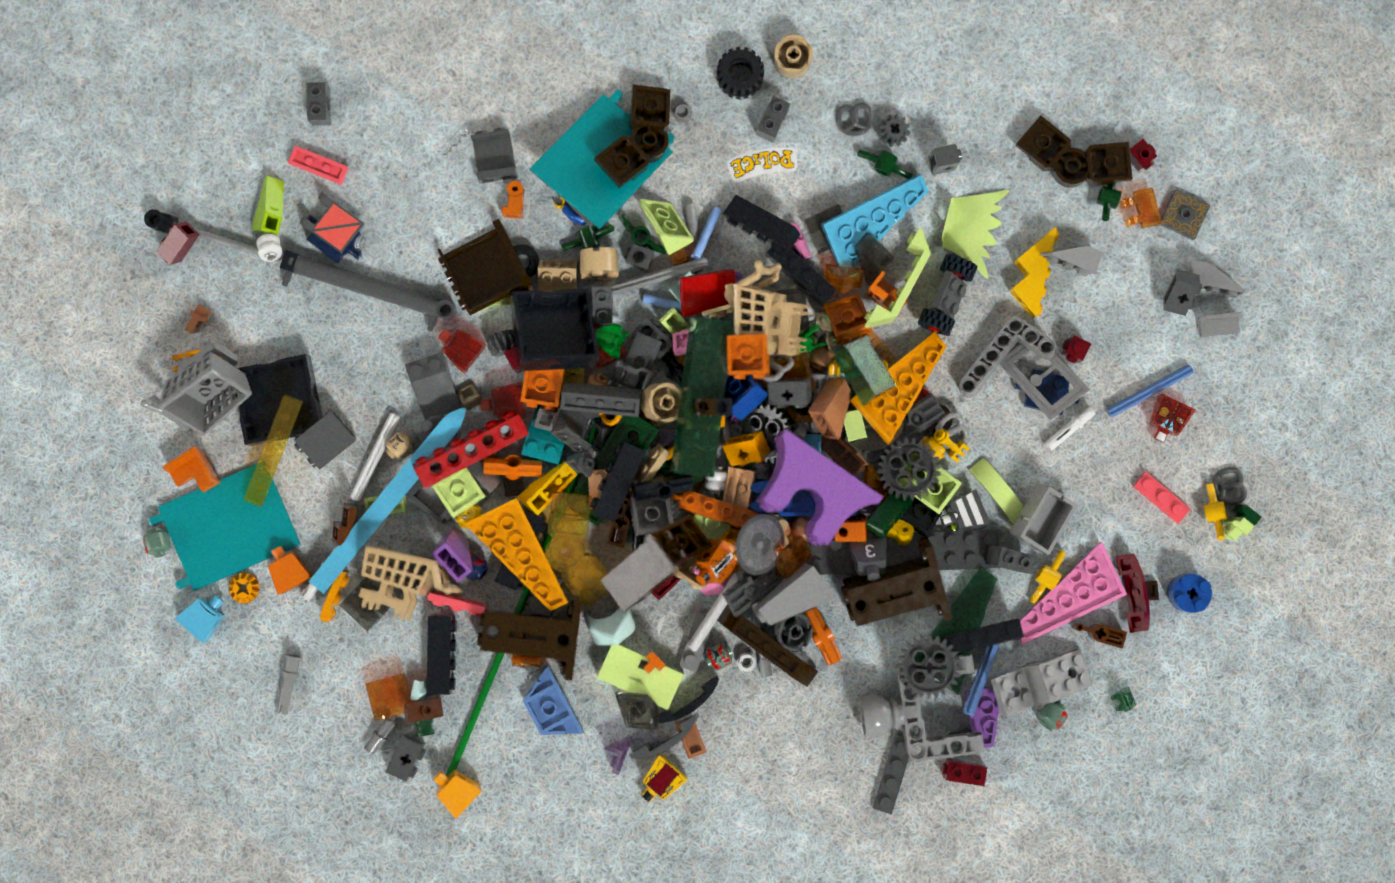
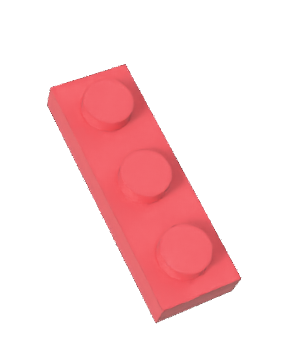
M297 146L294 147L288 161L289 165L341 186L349 170L345 165Z
M1144 472L1133 485V488L1177 524L1190 511L1186 504L1147 472Z
M431 590L427 600L432 601L433 605L451 606L450 609L455 611L467 610L469 614L474 616H480L481 613H485V609L488 607L486 603L436 590Z

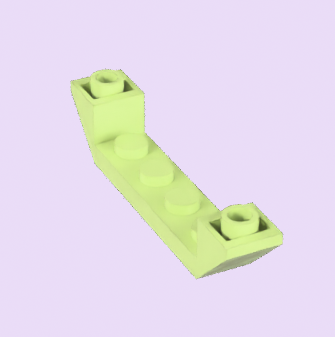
M919 228L916 233L912 232L906 241L909 243L906 250L916 255L911 264L914 266L913 270H908L903 279L906 281L904 286L900 285L895 293V296H897L896 301H891L887 310L879 305H876L873 310L869 309L864 318L867 320L864 327L871 328L892 323L898 316L931 255L923 229Z

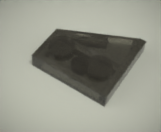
M866 232L854 247L865 282L868 285H872L894 257L870 233Z

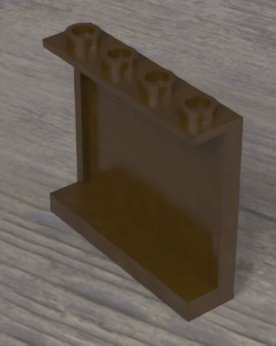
M499 218L492 222L495 229L446 254H443L440 248L437 249L441 256L438 260L442 268L446 267L447 269L444 273L448 281H452L454 284L451 288L454 294L460 297L457 301L461 309H466L470 316L512 295V291H520L532 284Z

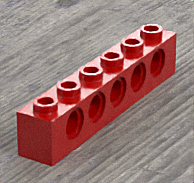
M508 411L502 415V418L496 421H488L485 427L479 430H471L467 433L468 436L452 440L449 446L445 448L439 447L432 452L433 454L416 459L412 466L424 489L529 435L518 412ZM509 426L507 433H500L501 427ZM485 435L492 436L491 441L487 443L482 442ZM468 444H474L475 447L472 451H465V447ZM456 453L457 458L455 460L449 461L447 459L449 454ZM434 462L440 463L439 468L436 470L430 469L431 464Z

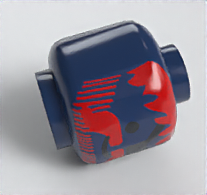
M471 552L473 571L466 577L472 581L481 580L488 571L487 561L477 553Z

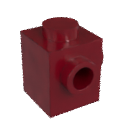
M1144 139L1140 140L1130 149L1131 164L1138 172L1142 168L1146 171L1155 164L1153 160L1157 157L1156 150L1151 144H1147Z
M1073 335L1064 341L1062 345L1064 350L1061 355L1065 356V359L1075 364L1076 362H1082L1091 343Z

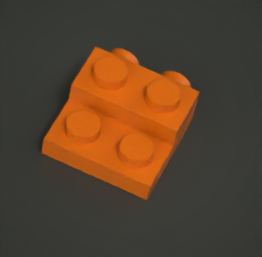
M859 293L823 305L824 312L828 314L830 319L831 332L836 340V344L841 343L845 345L850 343L853 338L859 337L863 339L872 332V327H864L867 322L864 319L867 311Z
M767 334L727 335L728 375L734 376V379H746V375H753V379H763L766 374H770Z
M565 369L525 371L520 402H526V407L537 408V404L545 405L544 409L556 411V407H559Z

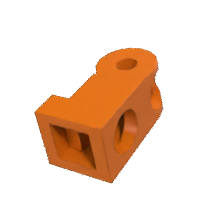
M511 181L507 185L509 195L508 207L502 206V215L504 218L523 219L525 191L519 181Z

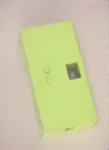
M619 643L618 645H611L597 678L668 710L684 672L665 664V667L660 672L654 668L648 674L643 669L649 663L646 655Z

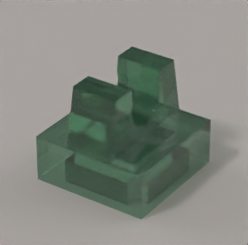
M1129 687L1121 689L1110 697L1111 700L1117 699L1121 703L1115 707L1116 711L1127 712L1136 706Z

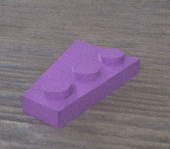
M993 687L983 689L975 714L973 716L968 715L971 732H982L984 748L994 747L998 724L997 719L1000 709ZM970 690L964 691L966 701L969 696Z

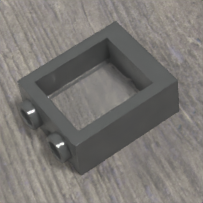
M432 465L430 466V469L436 470L435 467H433ZM418 479L406 496L438 523H448L452 516L433 487L430 486L424 489L420 479Z

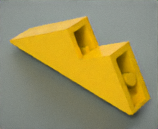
M1057 227L1052 229L1014 262L1026 277L1009 292L1031 318L1041 315L1043 305H1040L1041 298L1045 297L1047 286H1044L1045 280L1049 278L1051 268H1048L1049 262L1046 261L1047 258L1040 256V253L1054 251L1053 244L1057 242L1059 236Z

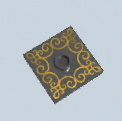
M1174 190L1159 225L1191 240H1195L1210 205L1181 191Z

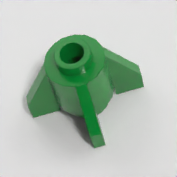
M616 323L597 328L595 330L597 344L611 357L619 359L620 347L622 346L623 339L629 335V331L623 330L622 325Z

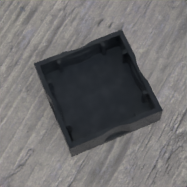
M589 288L562 289L552 292L541 290L512 291L510 307L519 371L596 368L599 360V350L596 332L592 323L593 311Z
M302 354L279 359L269 364H255L237 368L245 373L250 390L252 391V395L239 405V419L245 445L254 446L300 436L323 417L311 356Z

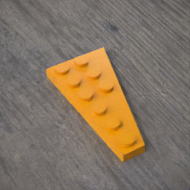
M935 332L890 367L888 372H884L850 400L887 445L892 441L893 436L947 347Z
M518 498L465 523L550 611L568 603Z

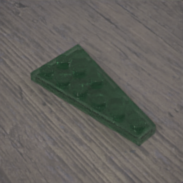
M982 567L978 569L951 605L952 619L945 621L942 617L930 633L932 640L938 635L941 642L942 636L981 627L997 579ZM973 650L957 655L972 654ZM917 652L914 655L915 660L925 658L923 652ZM938 652L934 655V658L945 657V655ZM942 665L941 668L946 669L947 666ZM962 674L960 677H954L957 685L950 684L952 691L959 695L965 674Z

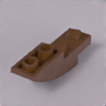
M808 431L806 434H820V433H809V431ZM822 438L821 449L852 476L865 464L840 438L839 440Z

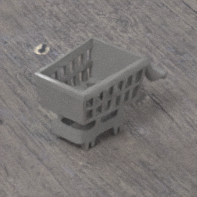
M209 339L207 344L205 342L202 344V349L191 358L184 356L183 360H178V373L165 381L160 399L153 395L148 399H143L141 406L175 422L184 432H189L192 428L197 433L205 436L250 397L252 391L250 390L245 373L234 367L238 363L237 355L221 344Z

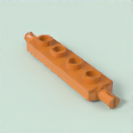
M692 491L682 492L681 495L676 493L670 497V500L678 502V509L740 529L749 519L758 515V512Z

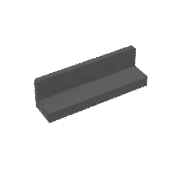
M565 382L561 394V410L639 417L642 390Z

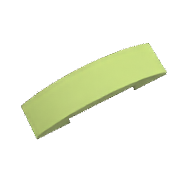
M984 458L969 469L978 483L985 488L1004 512L1005 517L1012 525H1014L1017 518H1022L1020 513L1024 508L1023 504Z

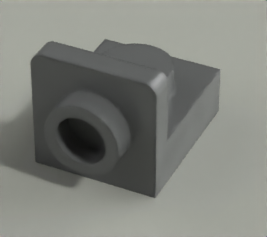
M602 419L594 421V426L598 428L596 447L600 450L617 426V424L613 426L606 425Z

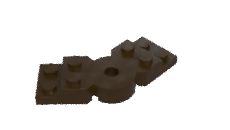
M633 84L629 126L633 130L631 135L620 137L594 158L596 164L619 189L646 171L649 163L656 162L663 157L669 143L666 130L670 120L671 89ZM645 140H649L652 144L646 143Z
M1041 115L1015 145L1030 157L1029 160L1043 172L1052 171L1055 181L1067 188L1078 187L1085 181L1091 186L1110 185L1112 182L1131 181L1133 179L1129 142L1090 145L1084 152L1078 148H1071L1070 138ZM1067 164L1075 165L1076 170H1069Z

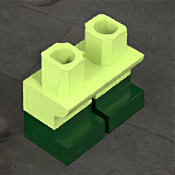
M1236 504L1232 509L1236 513L1231 520L1222 521L1225 524L1223 527L1225 538L1236 541L1240 535H1247L1262 517L1248 505Z

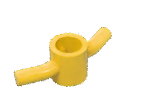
M1210 483L1206 484L1210 504L1204 505V511L1208 524L1214 523L1217 540L1222 541L1225 539L1222 521L1228 520L1224 501H1217L1214 484Z
M1058 551L1050 567L1044 564L1038 571L1035 581L1040 584L1029 598V601L1033 604L1037 602L1046 587L1053 590L1058 584L1062 574L1057 572V569L1066 555L1064 551Z

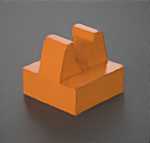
M651 651L646 656L649 663L643 669L648 674L654 668L660 672L665 667V664Z

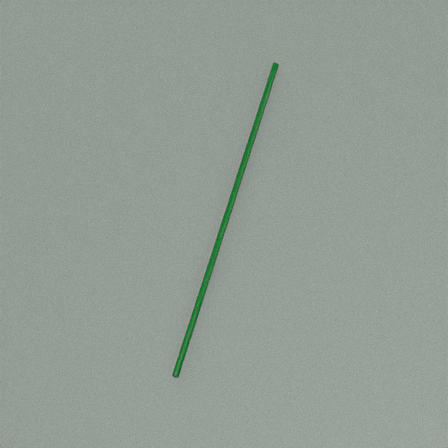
M601 416L595 418L594 421L601 420ZM594 422L586 439V442L590 445L593 444L598 433V428L594 426ZM580 473L567 485L541 546L545 555L551 545ZM526 585L514 612L522 613L531 591ZM497 653L447 770V777L453 770L457 769L505 653Z

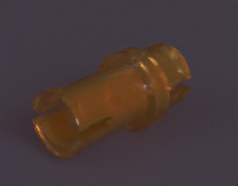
M512 655V666H519L520 668H525V666L541 667L543 663L542 657Z

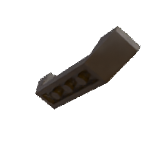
M728 604L717 619L731 633L806 687H808L819 672L784 648L741 614L735 617Z

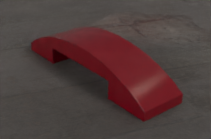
M1134 553L1115 556L1118 573L1124 577L1130 613L1126 614L1130 633L1147 631L1150 624V605L1141 566Z

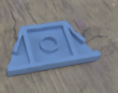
M549 666L546 667L523 699L541 735L582 734L584 731Z

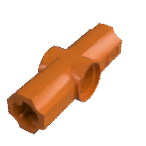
M514 454L507 456L505 459L484 458L483 474L505 475L509 480H517L521 476L542 477L543 460H524Z
M817 607L802 613L809 618L810 625L813 627L812 639L817 648L820 649L828 666L843 659L834 642L835 638L828 625L822 619Z

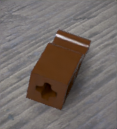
M628 493L623 502V509H620L615 522H612L607 544L623 548L631 522V514L627 510V506L630 504V495ZM620 517H624V522H620Z
M1073 623L1072 625L1074 630L1087 631L1089 637L1094 641L1123 649L1127 635L1126 631L1101 624H1093L1089 628L1084 627L1081 623ZM1095 631H1101L1102 635L1095 634ZM1109 635L1118 637V639L1109 637Z

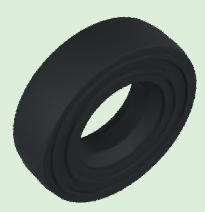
M519 244L513 246L517 255L524 254L529 257V265L524 269L529 277L533 276L538 270L539 265L537 252L529 245Z

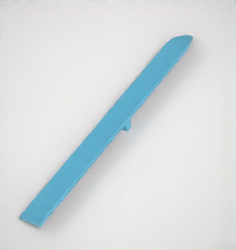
M466 408L457 409L440 421L351 529L343 544L336 547L308 582L323 594L327 591L419 478L412 466L415 460L419 457H427L433 454L432 452L439 447L445 448L460 429Z

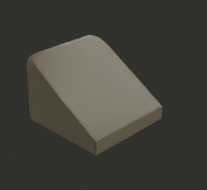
M473 381L456 390L462 404L468 411L484 402Z

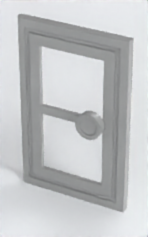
M1032 335L1027 340L1034 341L1036 336ZM1020 344L1007 354L1000 365L1050 421L1090 390L1057 353H1055L1053 358L1048 359L1053 366L1041 375H1032L1029 381L1014 364L1015 361L1030 351ZM1046 345L1042 347V350L1049 352L1052 348ZM1057 369L1074 389L1051 405L1035 386H1039L1044 377Z

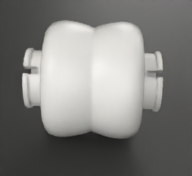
M264 234L257 239L256 246L260 259L273 262L281 257L282 248L279 237L274 234Z
M711 466V470H706L704 473L705 481L703 487L708 489L711 494H714V491L716 494H721L720 492L725 490L728 472L722 471L723 467H717L716 469V466Z

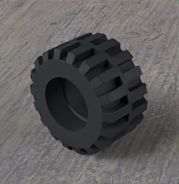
M736 47V50L733 51L731 48L727 54L724 53L722 55V59H719L717 81L719 88H722L724 94L728 93L729 97L733 98V96H736V99L740 100L741 97L747 99L749 95H755L756 90L759 91L764 79V64L761 62V57L755 55L756 52L754 50L749 52L747 47H744V50ZM735 65H745L751 70L752 75L748 80L738 82L730 77L729 71Z

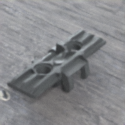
M637 332L626 361L622 359L616 360L615 366L618 367L614 378L609 379L607 385L636 389L642 372H645L647 375L641 390L646 389L651 385L654 376H657L658 372L653 370L652 367L662 342ZM638 356H642L645 359V364L642 367L636 365L635 360ZM606 414L607 418L612 420L616 416L612 414Z
M932 393L912 405L905 416L906 419L904 420L900 435L892 443L895 447L898 446L897 440L903 444L905 438H907L908 443H911L913 438L918 443L922 440L920 433L946 415ZM913 414L921 415L922 421L920 424H914L911 421ZM888 445L875 451L858 450L868 465L871 466L880 460V455L886 456L884 449L890 451L891 447Z
M789 544L783 549V553L777 562L782 567L779 575L775 573L776 565L770 571L759 575L755 579H752L751 576H746L748 573L743 569L739 568L735 571L739 582L722 594L735 617L755 603L758 604L802 563L793 544ZM746 589L752 594L751 596L747 595Z

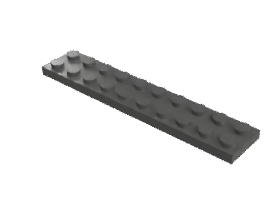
M998 530L930 532L928 536L935 552L939 570L1000 568L985 564L989 545L999 547ZM913 533L912 542L905 546L898 544L896 540L887 536L883 537L887 538L886 567L921 557L918 545H921L920 538H923V536L919 533ZM868 534L867 539L878 538L875 537V534ZM835 536L829 545L815 546L806 541L807 563L814 566L820 575L857 573L850 557V542H835Z

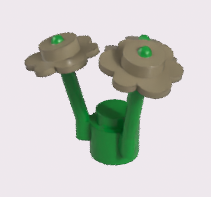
M816 310L815 323L799 335V337L807 339L806 342H801V345H805L806 348L800 350L804 351L807 349L810 352L816 348L828 345L831 353H834L833 347L836 346V340L833 335L830 336L828 333L832 330L828 314H825L823 311L819 313ZM820 327L822 330L828 331L825 332L826 341L812 344L815 342L812 336L813 332Z

